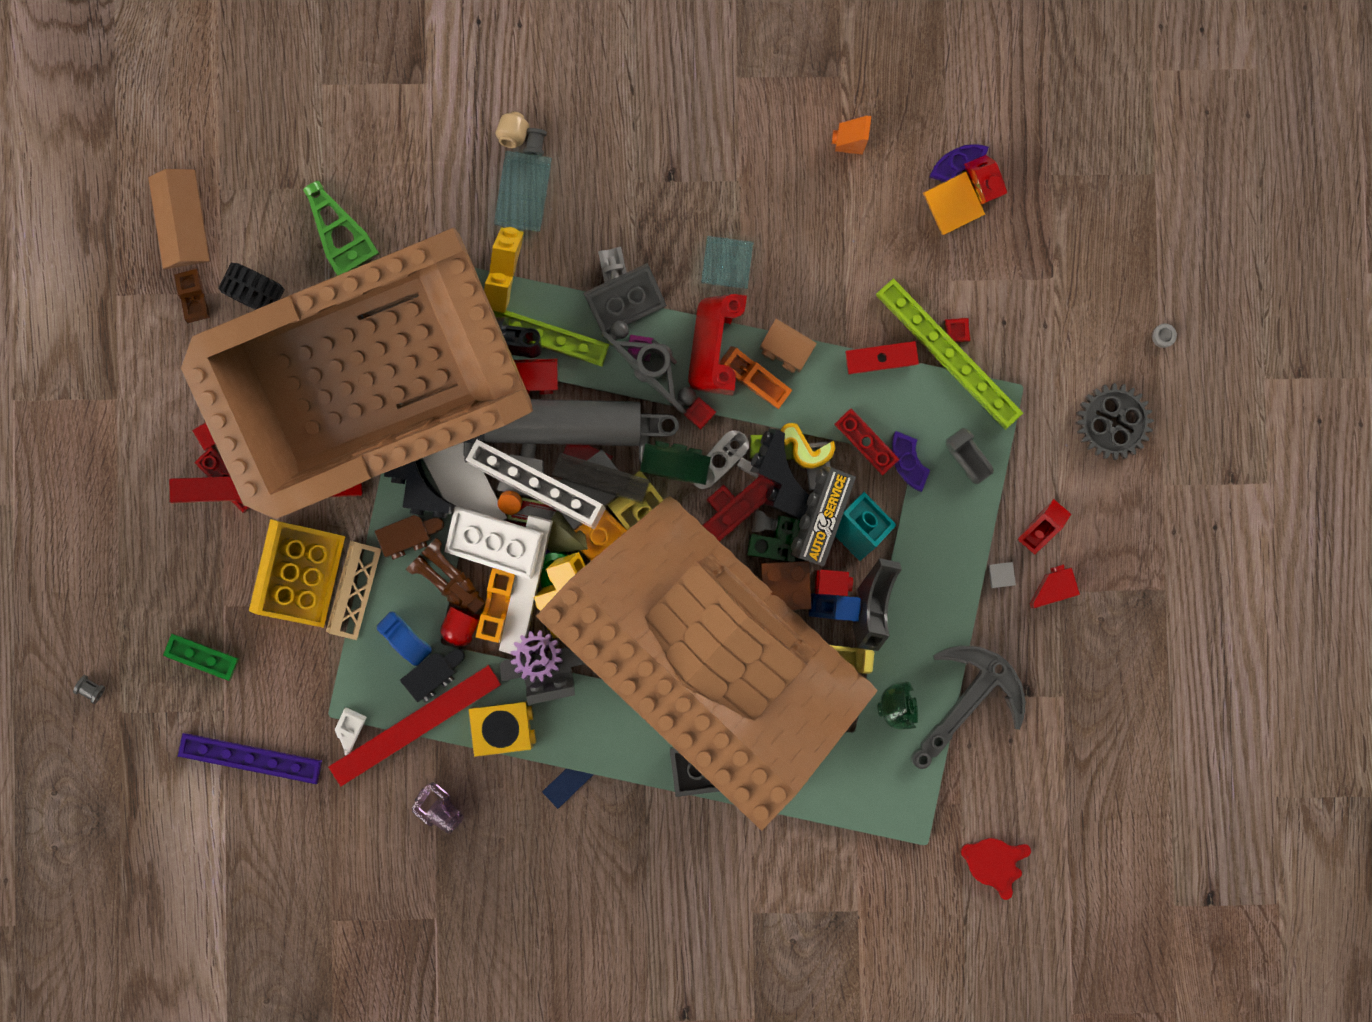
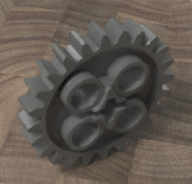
M1116 383L1111 385L1110 390L1107 385H1103L1102 393L1096 388L1093 390L1095 397L1089 394L1085 396L1089 403H1080L1084 411L1076 413L1082 417V420L1075 422V424L1082 425V429L1078 430L1077 434L1084 433L1085 437L1082 438L1081 442H1089L1087 450L1095 447V456L1103 452V459H1108L1110 454H1112L1113 460H1117L1120 453L1121 457L1125 459L1128 455L1127 451L1131 455H1135V447L1138 449L1144 448L1140 442L1141 440L1149 441L1145 433L1153 432V429L1147 427V424L1154 422L1153 419L1147 418V415L1152 413V410H1145L1144 408L1149 403L1148 401L1142 403L1139 401L1142 394L1133 395L1135 388H1131L1126 392L1125 384L1121 385L1119 390ZM1106 400L1114 402L1115 409L1113 412L1106 410ZM1096 411H1100L1103 415L1110 419L1117 417V423L1125 427L1131 428L1133 432L1130 433L1128 430H1126L1120 425H1116L1113 427V422L1111 420L1097 415ZM1127 411L1134 413L1136 418L1134 423H1129L1126 420L1125 415ZM1096 420L1101 421L1104 425L1101 433L1095 431L1093 427ZM1117 431L1124 435V442L1122 444H1118L1114 439Z

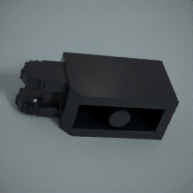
M460 648L452 650L446 656L443 653H433L400 679V681L416 702H420L423 699L426 703L436 695L434 691L440 685L445 688L455 680L453 677L457 672L455 667L465 659V653Z

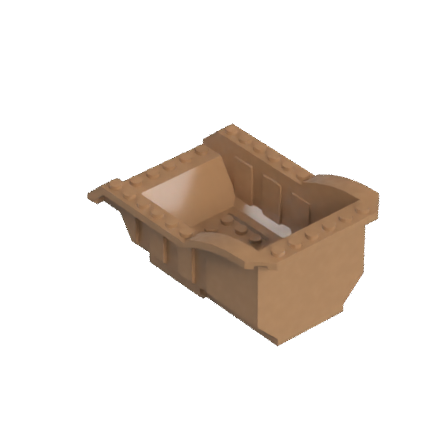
M455 227L192 336L181 367L243 505L275 519L331 497L372 477L503 427L533 411L528 392L463 240Z

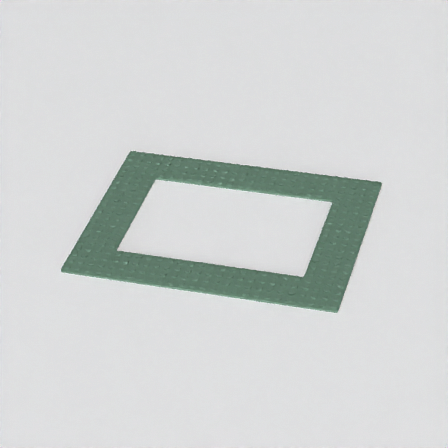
M475 268L484 290L490 271ZM516 276L513 277L507 311L610 344L601 335L602 332L583 294L586 291ZM661 308L628 324V335L616 341L629 342L630 335L650 337L660 344H666L672 350V356L677 361L675 365L671 363L675 400L678 399L680 389L690 387L688 375L696 315ZM731 323V325L724 324L719 362L731 346L736 347L792 389V392L781 407L777 409L738 380L735 382L733 396L694 390L696 392V399L700 397L716 411L715 415L782 429L787 423L798 424L800 430L805 435L852 444L834 425L852 408L890 449L892 448V439L895 431L917 439V457L923 466L930 469L922 492L913 489L908 484L905 491L891 561L900 563L902 570L893 585L888 604L887 622L890 636L879 651L873 650L875 653L873 672L866 676V679L878 691L858 715L855 731L844 733L797 795L778 813L780 815L900 841L927 845L932 829L949 743L937 757H932L931 764L925 769H919L913 765L911 755L915 750L921 748V742L935 725L941 723L959 699L966 664L953 660H934L933 655L953 646H970L1017 420L1005 430L946 368L919 363L916 366L848 375L845 351L855 349L812 340L817 344L800 373L796 370L792 373L782 367L783 362L776 358L772 361L762 355L763 350L759 348L768 330ZM611 344L603 367L543 348L542 353L535 358L512 355L513 359H558V382L673 406L647 382L639 381L634 375V369ZM651 353L650 362L644 361L643 364L648 371L656 372L663 367V359L660 355ZM878 355V360L885 362V356ZM666 373L663 377L656 380L669 393ZM990 378L1020 408L1023 386ZM684 405L683 408L688 409L691 405ZM961 428L968 429L974 435V443L990 462L994 470L993 474L979 484H974L967 477L964 469L954 459L946 446V439ZM866 437L863 440V445L869 446L871 440L869 437ZM421 458L422 467L427 479L442 496L424 459ZM384 473L381 474L365 545L381 549L375 530L416 515L410 514V509L403 508L406 481L405 484L391 483V478L384 477ZM424 511V515L416 516L426 521L433 519V512ZM447 514V518H441L445 522V528L438 533L430 535L432 540L428 541L427 545L437 537L442 543L441 553L457 569L459 556L444 552L452 520V514ZM414 548L405 551V556L392 560V557L386 558L381 549L357 640L344 639L328 714L331 718L340 719L343 710L347 707L367 717L364 725L387 730L490 665L502 685L420 736L473 748L469 709L527 701L525 680L520 677L501 681L500 664L502 661L508 660L507 658L461 649L466 657L455 667L457 671L453 675L455 680L445 688L442 685L434 690L436 695L426 703L423 699L420 702H416L400 679L417 666L408 662L390 645L388 640L377 630V624L391 611L398 614L420 639L431 646L432 652L425 659L433 653H443L446 656L452 650L459 649L443 645L441 642L440 628L449 607L447 597L442 596L438 588L420 574L412 575L405 569L421 555L447 582L451 579L422 554L425 548L414 551ZM364 549L362 558L364 566L372 562L373 551ZM363 571L359 573L357 589L364 586L367 582V577ZM357 594L354 595L351 612L360 607L361 600ZM349 617L346 632L352 634L355 623ZM572 673L575 684L574 696L528 705L532 706L533 720H530L531 730L535 729L536 743L532 744L533 748L531 750L500 753L506 756L675 792L670 757V747L673 746L600 678ZM940 737L934 740L935 745H939L941 743ZM921 756L919 763H925L926 756ZM721 792L692 795L733 804Z

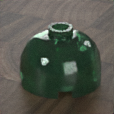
M908 681L890 685L883 692L881 702L877 704L879 716H883L885 722L890 727L899 730L915 729L914 723H918L916 697H911L910 691H914Z

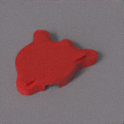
M987 838L973 844H964L961 848V856L966 860L972 876L982 884L994 887L1002 899H1010L1013 894L1012 883L1022 876V871L1016 867V862L1031 854L1030 846L1024 843L1012 846L996 838Z

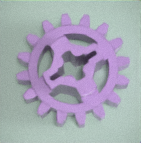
M529 631L528 638L521 635L522 642H514L517 651H511L510 654L515 656L516 659H513L511 664L518 665L514 671L516 673L523 672L522 679L525 680L530 676V681L534 683L536 678L539 677V680L544 682V676L546 675L549 678H553L552 670L559 671L556 663H561L563 660L557 657V655L561 654L562 650L555 649L558 642L557 640L550 642L552 637L550 634H547L544 638L542 631H539L537 636H534L533 632ZM539 641L536 646H527L531 642ZM548 647L552 651V660L547 658L546 652ZM540 651L542 659L540 661L536 659L533 662L534 659L531 655L533 653L538 654ZM522 653L526 656L527 660L525 667L521 662ZM544 666L546 668L541 672H533L539 667Z

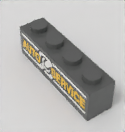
M822 466V469L818 471L815 478V489L807 500L808 508L806 514L802 516L799 523L800 531L791 545L792 556L816 565L825 566L856 479L855 476L826 466Z

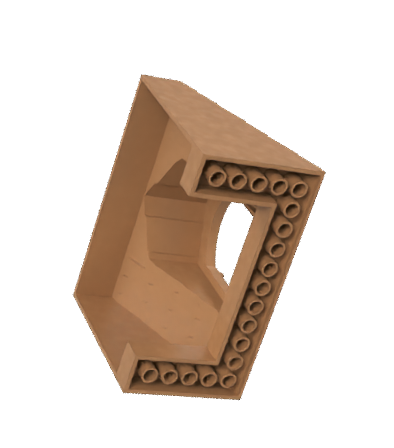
M669 495L570 578L536 617L762 831L797 795L878 690L853 665L847 662L832 646L823 640L815 630L806 624L797 613L790 609L783 600L776 595L770 594L772 591L763 581L758 579L746 565L741 563L729 549L724 547L712 533L707 531L695 517L690 515L678 501Z

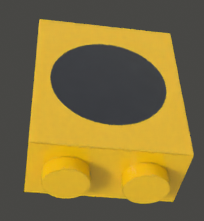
M527 701L469 709L474 757L531 750L533 748L532 744L536 743L535 729L531 730L530 720H533L532 706H528Z

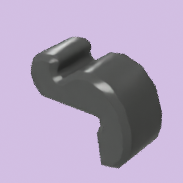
M961 428L946 439V446L954 459L964 469L967 477L974 484H979L993 474L994 470L990 462L974 443V435L968 429Z

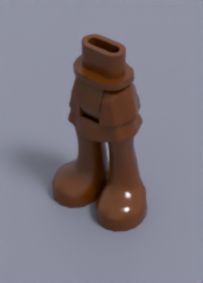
M436 537L423 550L422 554L441 569L451 580L447 582L421 555L405 570L412 575L420 574L438 588L442 596L447 597V601L459 607L461 606L462 611L466 609L473 616L485 601L478 595L479 591L475 592L476 589L470 578H466L464 572L456 569L441 553L442 543Z

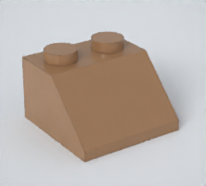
M775 319L759 349L763 350L762 355L772 361L776 358L783 362L782 367L792 373L796 370L800 373L817 343Z

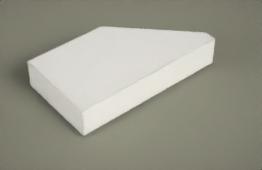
M347 707L343 710L335 728L345 755L351 753L367 718Z

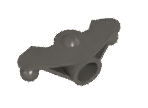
M615 321L611 325L609 334L603 331L601 335L634 369L635 377L641 382H647L684 415L686 411L683 406L691 405L695 402L696 392L691 387H683L678 392V399L675 400L671 363L675 365L677 361L672 356V350L666 344H660L655 339L651 341L652 344L616 341L617 339L625 338L629 333V327L624 321ZM624 348L640 350L637 356V360H635ZM655 353L663 359V367L659 371L651 372L645 369L643 362L648 354ZM666 373L669 393L656 380L663 377Z

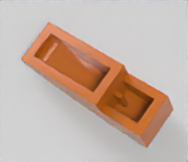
M731 346L719 362L720 365L731 367L736 374V380L777 409L781 407L792 392V389L736 347Z

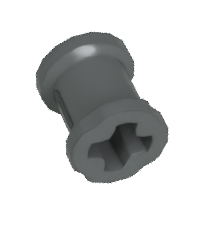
M527 128L526 148L523 149V153L543 156V140L547 136V131Z
M83 675L75 685L73 693L76 695L81 694L90 699L92 704H96L104 693L105 686H99L90 681L88 676Z

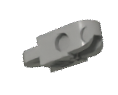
M733 430L727 432L693 471L692 481L695 487L710 489L741 457L745 456L749 449V441L745 434ZM732 441L739 443L738 449L731 448L730 444ZM717 455L723 456L726 460V464L722 468H716L712 463V459Z

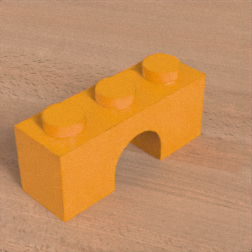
M492 568L487 587L486 603L480 616L476 638L497 643L501 642L515 579L514 574Z

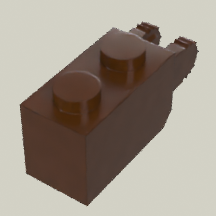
M412 515L375 530V534L386 558L392 557V560L405 556L406 550L414 548V551H418L427 547V542L432 540L430 535L443 530L445 522L437 517L424 521L423 518Z

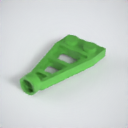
M315 181L303 189L309 199L326 258L337 275L357 268L379 255L368 234L324 191L320 181ZM330 206L337 213L339 219L327 226L320 212L322 209ZM344 226L353 234L354 240L338 249L334 246L331 234L334 229Z

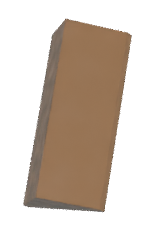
M164 169L148 177L163 269L210 262L196 171L192 169Z

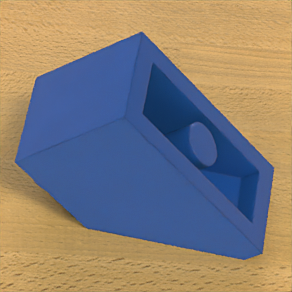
M811 593L809 616L859 622L861 598Z

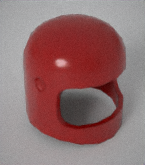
M450 606L440 628L441 636L444 640L455 646L462 647L468 645L472 641L473 632L479 624L480 615L475 613L472 616L468 611H462Z

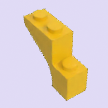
M501 227L492 247L490 272L484 286V292L492 310L503 313L506 312L510 301L514 272L524 236L523 231H518L513 227Z
M579 552L556 559L546 568L549 580L553 585L542 588L533 597L539 611L545 607L570 578L586 566ZM550 631L554 639L558 638L552 631Z

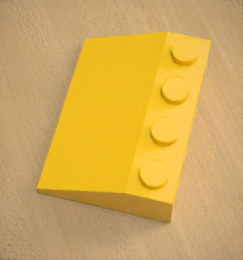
M270 519L249 611L257 615L324 628L345 536Z

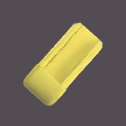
M830 645L847 662L853 665L859 673L870 674L873 672L875 654L873 650Z

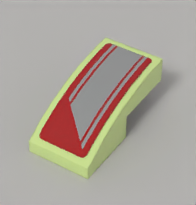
M522 498L523 502L519 512L514 515H507V519L527 523L528 516L533 515L549 520L556 512V509L540 501Z

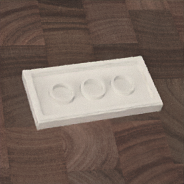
M459 443L423 457L443 498L456 506L501 520L507 519L506 514L498 507V499L484 472L464 461V443Z
M456 506L454 507L444 552L532 579L544 533Z

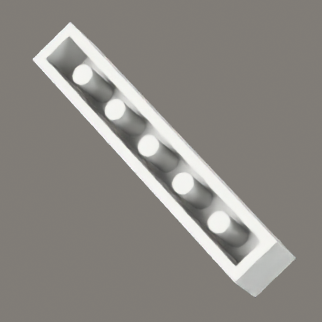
M476 440L466 458V461L471 466L594 530L606 510L604 505L479 440Z

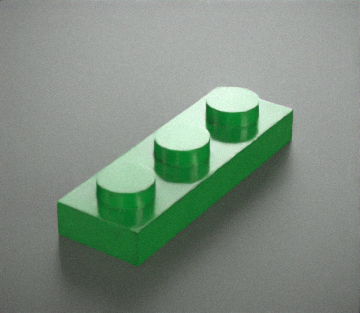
M174 633L171 634L163 654L167 658L231 681L239 661L237 657Z

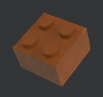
M808 561L761 564V581L772 591L770 594L778 596L792 610L811 609L810 568Z

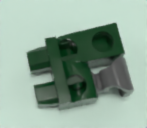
M756 510L751 532H760L765 529L774 531V538L750 534L746 555L795 562V560L805 561L791 555L792 542L800 531V520L780 515L773 519L764 512Z

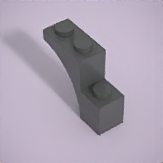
M879 558L857 589L863 611L859 615V622L855 621L852 628L857 646L860 648L879 651L890 636L887 622L888 604L893 585L902 570L899 562Z

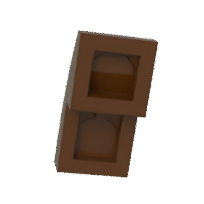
M193 269L174 274L185 321L191 323L210 318L198 270Z

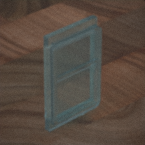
M505 151L494 225L541 231L552 158Z

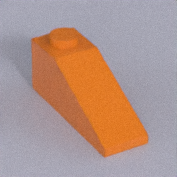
M863 116L839 123L838 129L833 130L831 144H836L835 151L863 155L869 140L871 116Z

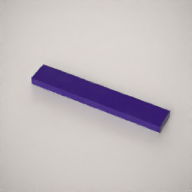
M182 733L178 757L312 784H318L322 760L188 733Z

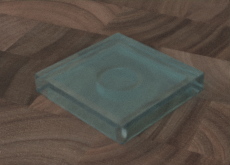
M707 236L701 283L748 289L754 242Z

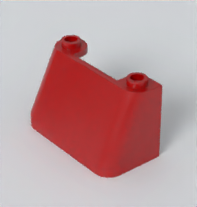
M728 294L707 297L700 301L697 308L688 383L692 389L700 392L733 396L736 374L731 367L719 364L724 324L731 325L734 318L744 315L747 295Z

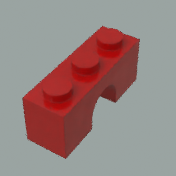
M816 570L815 594L848 596V591L852 592L853 577H849V572Z

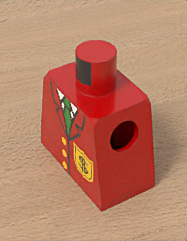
M984 155L964 164L981 205L1007 194L1006 186L995 160Z

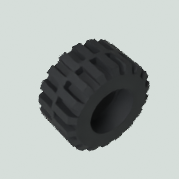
M230 263L218 287L221 293L254 310L280 300L285 290L276 281L239 263Z

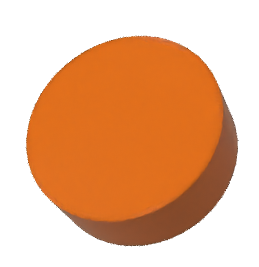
M508 490L500 495L498 507L503 513L514 515L519 512L523 501L517 492Z

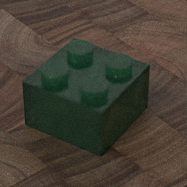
M656 441L655 445L645 444L640 472L670 480L706 485L711 457L702 455L703 450L689 448L687 451V446L673 443L669 447V443Z

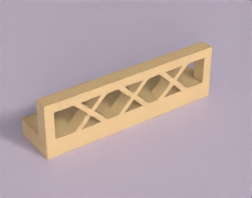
M350 540L326 632L329 634L357 640L381 553L380 548ZM362 549L374 552L372 562L365 566L360 560ZM363 571L367 577V582L364 586L357 589L353 582L354 577ZM352 586H353V588H354L355 591L352 592V593H350V592H351V588H352ZM357 594L361 604L359 608L351 612L347 605L348 599ZM349 617L355 623L352 634L340 631L342 621Z

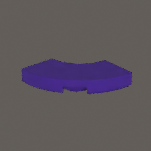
M970 144L960 146L946 153L936 163L929 178L945 182L959 175L961 172L966 171L965 163L986 155L989 147Z
M895 431L891 450L900 459L895 464V468L910 487L922 492L930 469L923 466L917 457V439Z

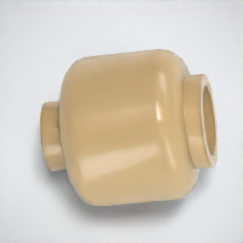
M519 112L502 115L495 132L499 143L511 149L523 145L529 124Z

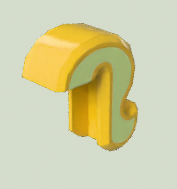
M787 423L780 430L785 433V447L788 443L793 445V459L801 468L814 469L821 467L834 454V441L813 452L798 424Z

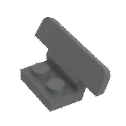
M568 647L561 648L562 653L558 654L557 657L563 661L556 663L559 671H551L553 678H549L546 675L544 676V682H541L538 677L534 683L530 681V676L525 679L528 705L574 696L575 684L571 667L585 663ZM547 651V658L552 660V651ZM540 653L531 655L534 659L533 662L536 659L539 661L542 659ZM526 656L521 657V662L524 667L525 663L527 662ZM513 659L501 662V681L522 677L523 672L516 673L514 671L518 665L511 664ZM544 666L539 667L533 672H541L546 668Z

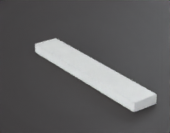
M533 515L528 516L526 528L544 534L533 578L527 579L515 575L499 651L509 654L511 651H517L514 642L521 643L520 636L523 635L525 638L528 636L535 604L533 597L537 594L553 523L552 520Z

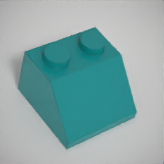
M863 492L844 510L835 537L851 554L861 561L896 527V524Z

